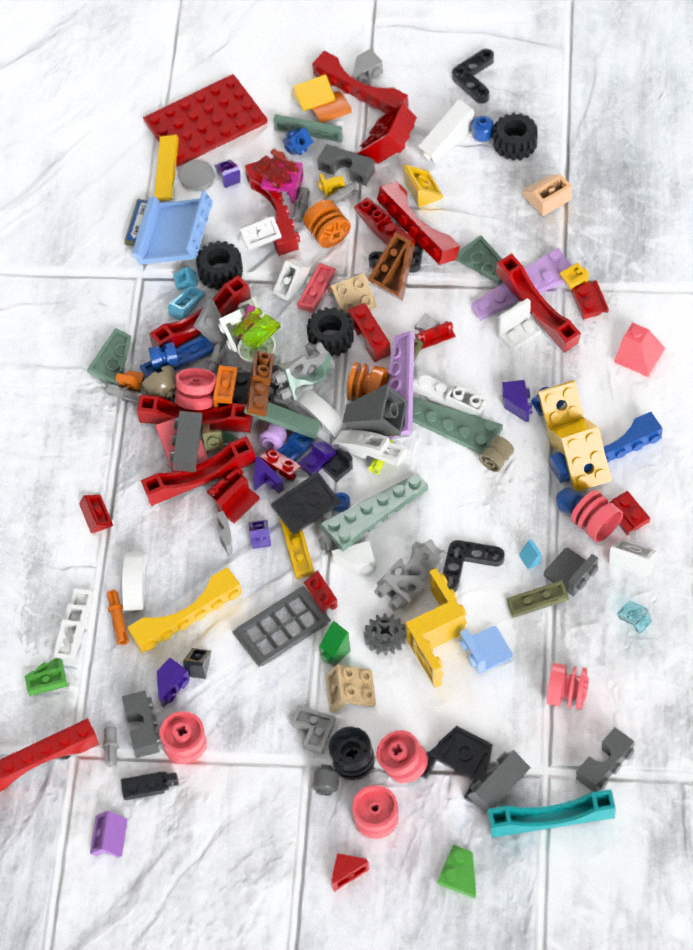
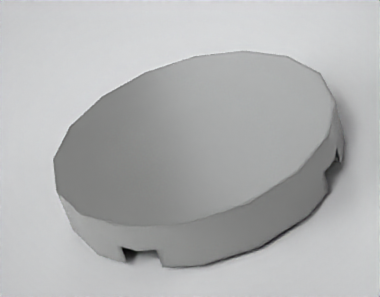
M193 160L181 168L179 177L182 186L187 190L203 191L213 184L215 172L212 165L208 162Z

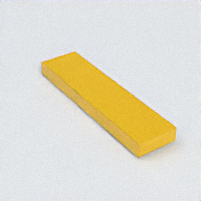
M177 135L160 137L154 193L158 201L173 200L178 149Z
M279 518L295 579L311 576L314 573L303 530L293 536Z

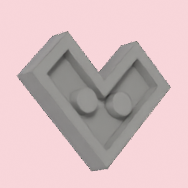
M297 705L291 720V726L308 731L303 743V749L322 755L336 722V717Z

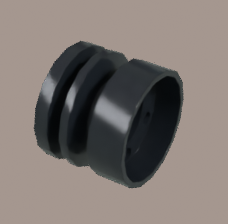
M349 726L339 729L332 735L328 744L329 754L333 767L338 771L339 776L353 781L369 775L374 768L375 755L368 734L358 727Z

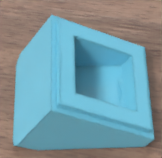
M188 266L173 274L177 290L188 288L190 285L193 287L198 285L196 272Z
M530 539L519 554L527 569L541 564V552L533 540Z

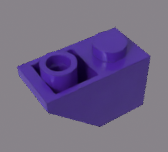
M525 380L502 382L504 408L521 420L529 422V414H533L532 403H528L527 398H530V389L526 387Z
M170 657L157 670L158 698L163 708L168 703L173 702L176 694L181 689H184L190 680L188 670Z

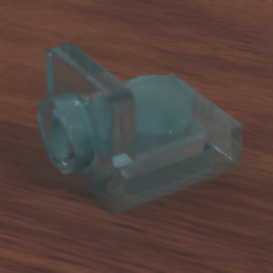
M630 600L617 613L619 619L634 625L636 632L639 634L652 622L647 608Z

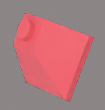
M632 322L623 337L614 362L648 377L663 354L665 347L649 329Z

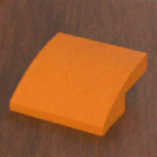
M340 91L333 92L334 101L310 109L318 122L325 123L352 113L350 104Z

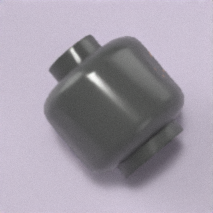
M321 764L320 768L314 769L311 787L316 791V794L331 796L333 792L337 791L338 771L334 770L332 765Z

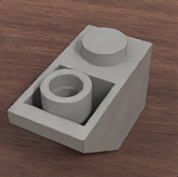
M371 48L356 56L352 78L358 82L365 84L367 81L383 73V61Z

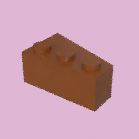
M395 232L368 278L372 285L401 301L404 298L415 248L412 241Z

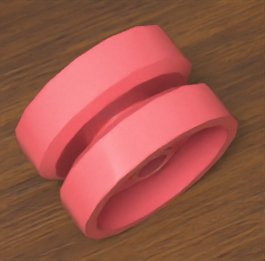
M188 368L179 371L176 374L175 380L177 388L175 390V403L189 410H204L214 406L213 396L217 379L216 375L202 368Z
M180 711L171 714L163 721L159 734L164 752L170 760L180 764L195 762L203 755L206 750L207 739L203 723L197 715Z
M405 730L393 731L387 734L377 747L376 757L378 763L393 781L410 783L418 779L427 767L428 756L426 750L411 732Z
M378 785L365 787L356 794L352 804L353 821L356 829L362 835L372 839H380L391 834L395 830L399 818L398 803L395 795L389 789Z

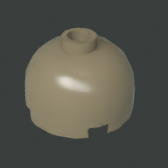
M171 365L162 367L163 371L160 373L153 372L143 381L141 388L147 395L159 396L167 401L175 396L177 373Z

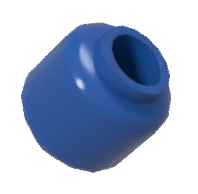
M488 116L476 117L472 122L473 138L480 142L492 139L493 120Z
M569 487L564 488L556 496L557 508L562 512L572 515L577 504L584 498L583 493Z

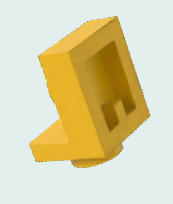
M320 173L317 185L319 191H323L324 196L328 197L335 193L338 188H344L345 182L342 175L325 180L323 173Z
M578 262L559 273L560 278L569 289L574 288L580 283L588 282L589 273Z

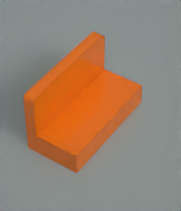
M219 365L213 396L214 408L219 407V403L232 404L238 367Z

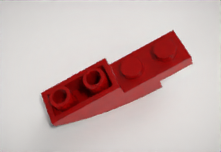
M368 197L354 206L360 218L385 245L389 244L395 232L411 240L415 245V239L391 221V216Z

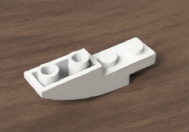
M419 372L413 381V391L426 396L428 402L467 414L480 415L488 400L455 383L450 386L422 372Z
M363 430L341 431L332 444V447L341 448L343 451L366 459L367 456L397 467L407 454L405 447L391 443L389 437Z

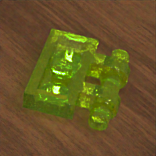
M260 308L247 314V318L243 322H239L232 331L235 337L243 334L241 337L242 343L254 351L281 327L278 321L267 314L260 318L259 316L263 313ZM251 323L255 324L250 329L247 328Z

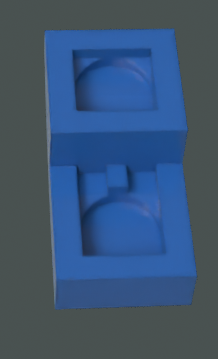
M295 432L289 437L288 443L277 451L296 462L309 449L315 439Z

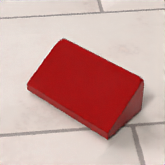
M84 495L79 506L90 532L96 533L112 527L113 523L101 495Z

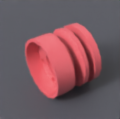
M594 490L577 504L572 512L571 521L578 525L581 530H585V533L598 543L605 540L617 528L623 517V512L613 503H608V499L598 490Z
M553 662L546 704L560 706L563 698H567L568 708L572 707L573 700H577L576 709L581 710L588 692V668L582 667L581 675L577 676L578 666H574L572 673L567 674L566 664Z

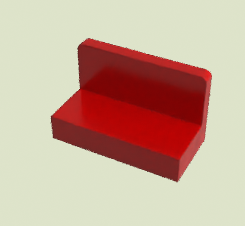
M241 477L216 501L217 511H223L226 518L235 524L260 500V497L249 489L248 480Z

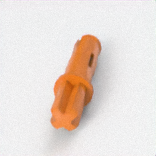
M112 589L106 593L109 604L108 612L111 613L117 645H126L129 643L122 613L123 605H120L118 592Z

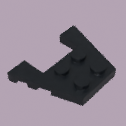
M455 726L431 751L427 752L428 764L420 777L427 780L436 762H439L472 779L471 787L477 780L481 781L485 777L483 773L489 768L493 744L459 726ZM469 787L466 794L464 795V800L476 805L467 796L472 791V789Z

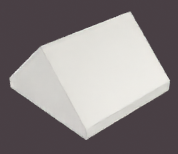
M619 538L611 546L609 564L646 577L657 551Z

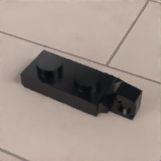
M156 772L121 779L123 799L125 801L164 794V791L169 790V787L179 785L177 773Z

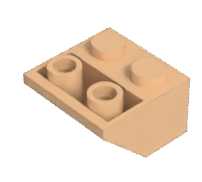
M550 174L522 190L521 194L544 216L572 199V185L562 175Z

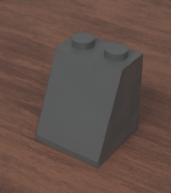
M384 385L347 404L343 415V423L352 430H363L384 436H401L408 400L389 385Z

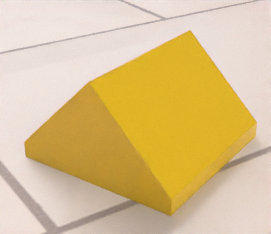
M326 75L294 85L291 91L292 97L302 111L335 100Z
M407 164L403 166L404 183L418 207L433 203L444 197L429 171Z

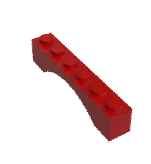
M325 50L312 63L313 75L316 78L326 75L331 86L341 89L344 93L352 95L357 100L365 102L384 114L402 103L409 107L407 94L394 87L380 88L358 82L343 69L338 57Z
M265 159L244 165L250 188L264 196L276 212L275 222L282 236L280 239L273 241L278 256L299 250L298 242H301L298 232L294 231L293 219L288 217L289 210L287 205H283L282 192L261 188L266 167Z
M397 181L380 186L377 196L379 204L415 239L438 265L457 259L460 245L450 235L431 228L414 214L408 204L407 191Z
M511 253L497 262V276L519 301H524L527 298L531 301L530 314L559 348L565 353L577 345L581 336L580 331L569 319L563 317L545 301L516 257Z
M239 275L223 285L212 299L221 317L236 310L240 303L251 299L250 287ZM203 308L187 318L172 323H164L150 332L152 346H159L161 348L163 344L174 342L176 349L201 333L194 327V324Z
M140 395L137 407L140 423L160 424L178 418L180 411L202 413V424H210V429L251 433L253 416L244 413L246 404L232 403L217 408L189 410L159 396Z
M245 436L229 443L219 453L198 464L196 472L176 471L157 473L141 480L150 505L153 506L231 473L233 468H244L255 463L256 456L248 437Z
M89 719L82 720L0 759V791L7 789L20 776L45 762L66 755L80 754L98 746L99 742Z

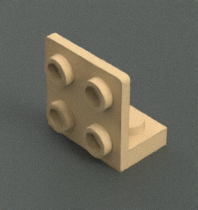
M365 273L327 288L329 294L334 295L339 309H342L344 313H348L349 309L364 302L369 310L377 307Z
M337 664L326 674L330 711L337 712L346 703L369 707L376 706L372 670Z

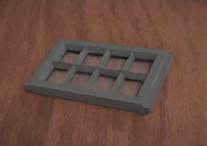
M303 586L235 628L232 634L256 665L261 667L331 622V619L325 612H322L312 595Z

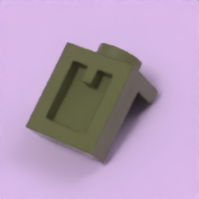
M202 424L205 451L223 449L222 431L210 430V424Z

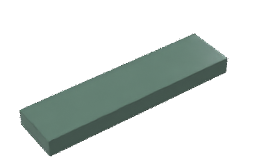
M275 114L273 118L274 128L277 131L289 132L293 129L305 128L311 137L342 143L343 128L341 126Z
M268 402L265 417L249 414L312 439L316 438L321 423L318 420ZM246 405L245 410H244V413L249 414V413H247V405Z

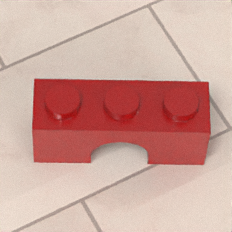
M365 302L349 309L348 314L352 319L353 329L357 336L362 335L366 350L374 363L390 356V342Z

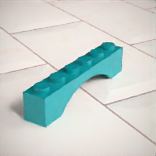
M612 789L591 792L572 801L551 806L530 808L503 806L488 809V823L491 838L614 819L616 807Z

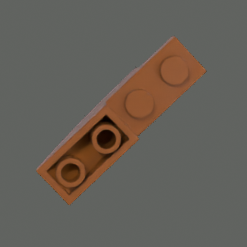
M255 350L246 403L247 413L266 416L274 354Z

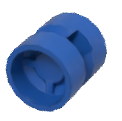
M174 342L163 344L161 348L159 346L148 348L153 371L161 370L165 365H171L172 367L179 365Z

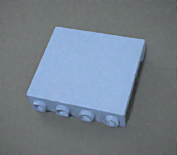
M202 191L199 199L160 203L156 196L149 197L132 251V255L140 265L196 259L202 237L204 236L210 209L213 205V201L206 191Z

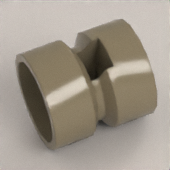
M495 436L489 443L488 448L479 456V460L488 470L499 472L504 466V462L514 453V447L505 438Z

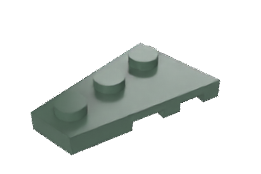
M482 235L459 250L457 262L499 285L503 282L496 274L497 262L502 260V258Z
M115 328L87 368V373L108 384L112 383L120 386L115 378L117 373L123 374L131 335Z

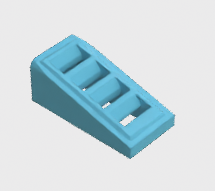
M190 285L168 304L169 315L178 320L187 318L205 296V292Z

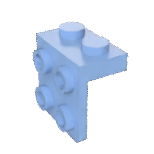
M491 626L472 636L468 629L460 631L459 646L462 651L466 652L471 667L476 669L478 675L513 658L510 648L496 626Z

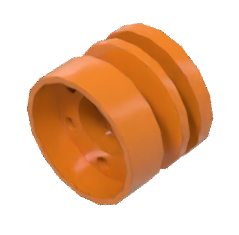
M329 199L315 203L308 209L303 218L304 226L323 248H330L339 244L346 238L351 229V223L341 213L337 205Z
M355 362L348 376L347 400L353 402L355 398L357 400L386 385L388 369L374 366L371 373H369L368 364L362 366L361 363Z

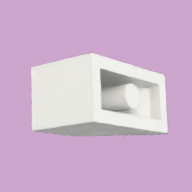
M297 259L286 260L273 293L289 301L304 284L310 266Z
M369 541L351 545L344 551H341V549L332 551L333 563L357 575L369 574L376 570V560Z

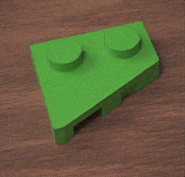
M453 845L437 884L476 898L473 852Z

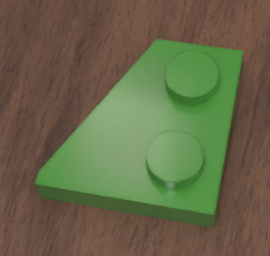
M54 658L47 664L45 662L42 663L36 670L24 676L29 696L68 686L63 661L59 658Z

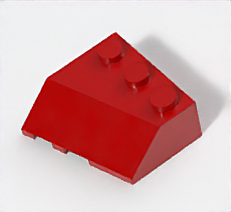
M404 103L400 104L378 118L369 131L370 136L361 143L360 147L362 149L355 153L374 159L375 164L383 162L396 153H401L406 147V141L410 138L411 130L415 127L414 123L417 117Z

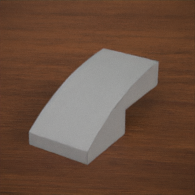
M223 511L216 513L217 522L221 528L218 531L220 543L229 556L232 554V537L226 515Z

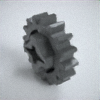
M386 613L383 614L382 618L376 615L375 621L369 619L370 625H365V644L369 645L370 651L376 649L377 655L381 651L384 652L385 656H387L388 651L395 654L396 648L401 650V644H406L405 624H401L400 618L394 620V614L390 618L387 617ZM373 631L375 632V638H374V639H373V637H372Z

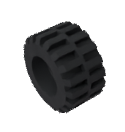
M523 113L505 114L504 118L500 117L495 122V127H493V146L498 155L504 156L507 160L511 158L515 161V159L523 160V157L528 158L530 154L535 152L538 129L537 124H535L533 119H530V116H523ZM517 135V136H521V137L513 138V137H510V136Z
M219 240L216 243L210 242L208 246L204 245L202 247L203 250L198 251L196 265L199 279L203 285H208L210 289L214 287L215 290H219L239 275L242 278L243 265L241 253H239L237 247H234V244H228L227 241L222 243ZM219 263L226 264L223 267H213L214 265Z
M324 307V310H317V313H313L311 318L308 319V343L316 345L321 342L332 358L333 355L338 357L341 356L340 353L345 354L354 342L351 317H349L347 312L344 313L342 309L336 310V307H332V309ZM327 330L338 331L332 335L323 334Z

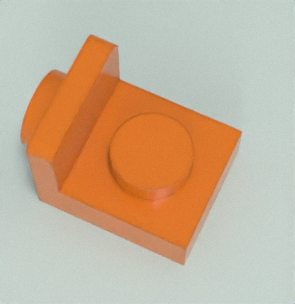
M128 370L125 374L117 373L115 380L121 387H128L129 390L140 392L145 375Z

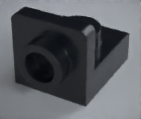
M341 448L336 450L337 456L323 466V471L335 482L339 481L353 469L351 454L347 451L344 452Z

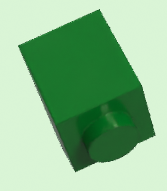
M333 621L319 645L320 658L325 663H330L335 667L351 651L349 632Z

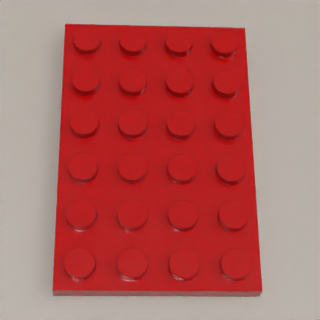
M233 73L144 116L143 121L158 142L161 136H178L177 168L267 124L268 118Z

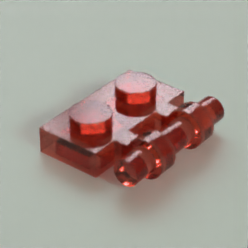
M273 148L270 153L274 157L269 158L265 155L253 164V169L278 189L291 179L289 172L292 171L296 174L299 172V168L293 160L286 158L282 151ZM281 162L285 166L281 168L278 164Z

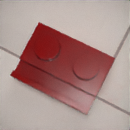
M594 280L592 283L579 284L571 289L583 320L601 315L603 312L609 313L608 305L597 280Z
M628 490L609 502L613 503L623 512L619 526L626 535L650 522L648 514Z

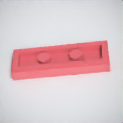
M321 263L318 264L297 303V308L310 313L316 311L336 273V268Z

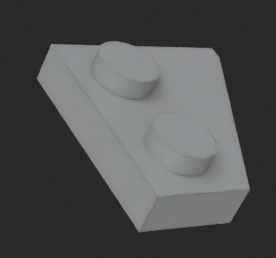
M210 299L203 307L194 327L214 346L215 344H220L222 349L228 338L226 333L223 334L219 328V319L222 317L214 300Z

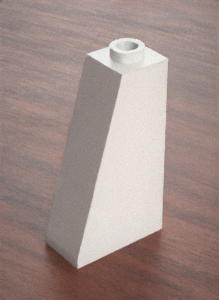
M459 99L418 146L421 157L426 161L431 160L433 163H436L472 131V122L476 118L473 109Z

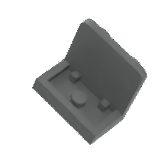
M564 548L544 571V577L553 583L563 580L567 593L574 597L579 590L584 588L590 577L597 573L599 569L598 557L591 554L586 560L571 549Z

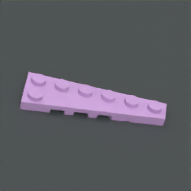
M558 247L525 268V271L538 292L543 293L564 283L559 273L569 268L571 264ZM502 283L471 303V308L481 321L516 305L520 301Z
M411 331L394 336L391 362L388 369L390 377L389 382L386 384L408 400L401 436L412 433L414 333ZM387 436V437H389V439H393V438L400 437V436Z

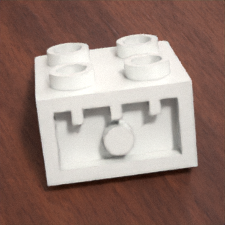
M263 217L258 220V223L243 225L239 231L238 242L244 241L249 251L280 239L282 236L274 217Z
M528 298L518 302L515 307L504 311L499 316V339L512 352L542 334V329L530 318L531 301Z
M244 308L220 318V323H218L221 332L227 335L228 340H226L230 351L233 350L234 353L238 352L239 343L232 325L243 321V316H245Z

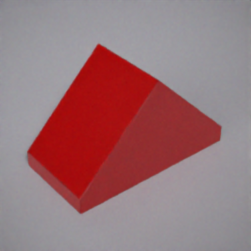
M337 853L331 878L333 891H337L370 870L368 860L366 858Z

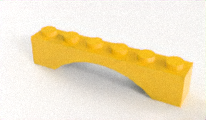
M226 567L210 577L204 592L194 603L168 616L143 617L127 627L129 637L141 653L150 651L160 642L169 640L173 634L183 631L193 622L203 619L206 614L220 609L229 600L236 599L242 593L240 583L229 568Z

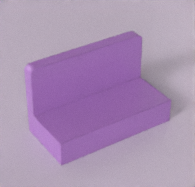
M110 811L96 815L90 854L99 856L108 853L118 858L121 857L127 818Z

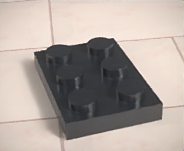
M316 472L271 503V507L290 533L295 536L341 504V501L319 472Z

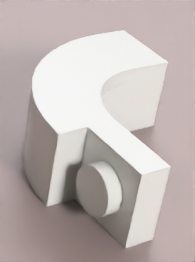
M136 549L131 552H125L122 579L123 610L144 609L145 568L148 562V551L143 552Z

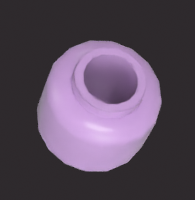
M269 423L261 432L259 440L266 450L270 448L279 450L286 440L287 433L283 427Z

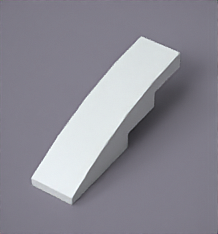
M74 588L65 619H62L54 658L74 660L94 597L93 591Z

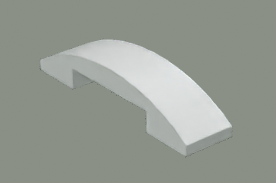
M311 389L305 391L296 401L289 398L295 406L300 405L313 418L320 421L322 429L332 438L336 439L341 431L349 429L343 423L342 417Z

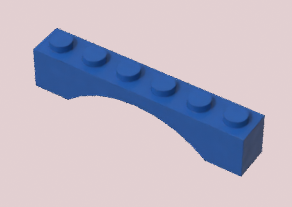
M652 411L635 418L623 436L603 447L607 464L616 458H623L632 451H639L644 446L650 443L654 444L662 439L663 428ZM557 452L551 455L549 466L560 483L571 481L564 454ZM587 463L584 466L585 473L592 470L591 463Z

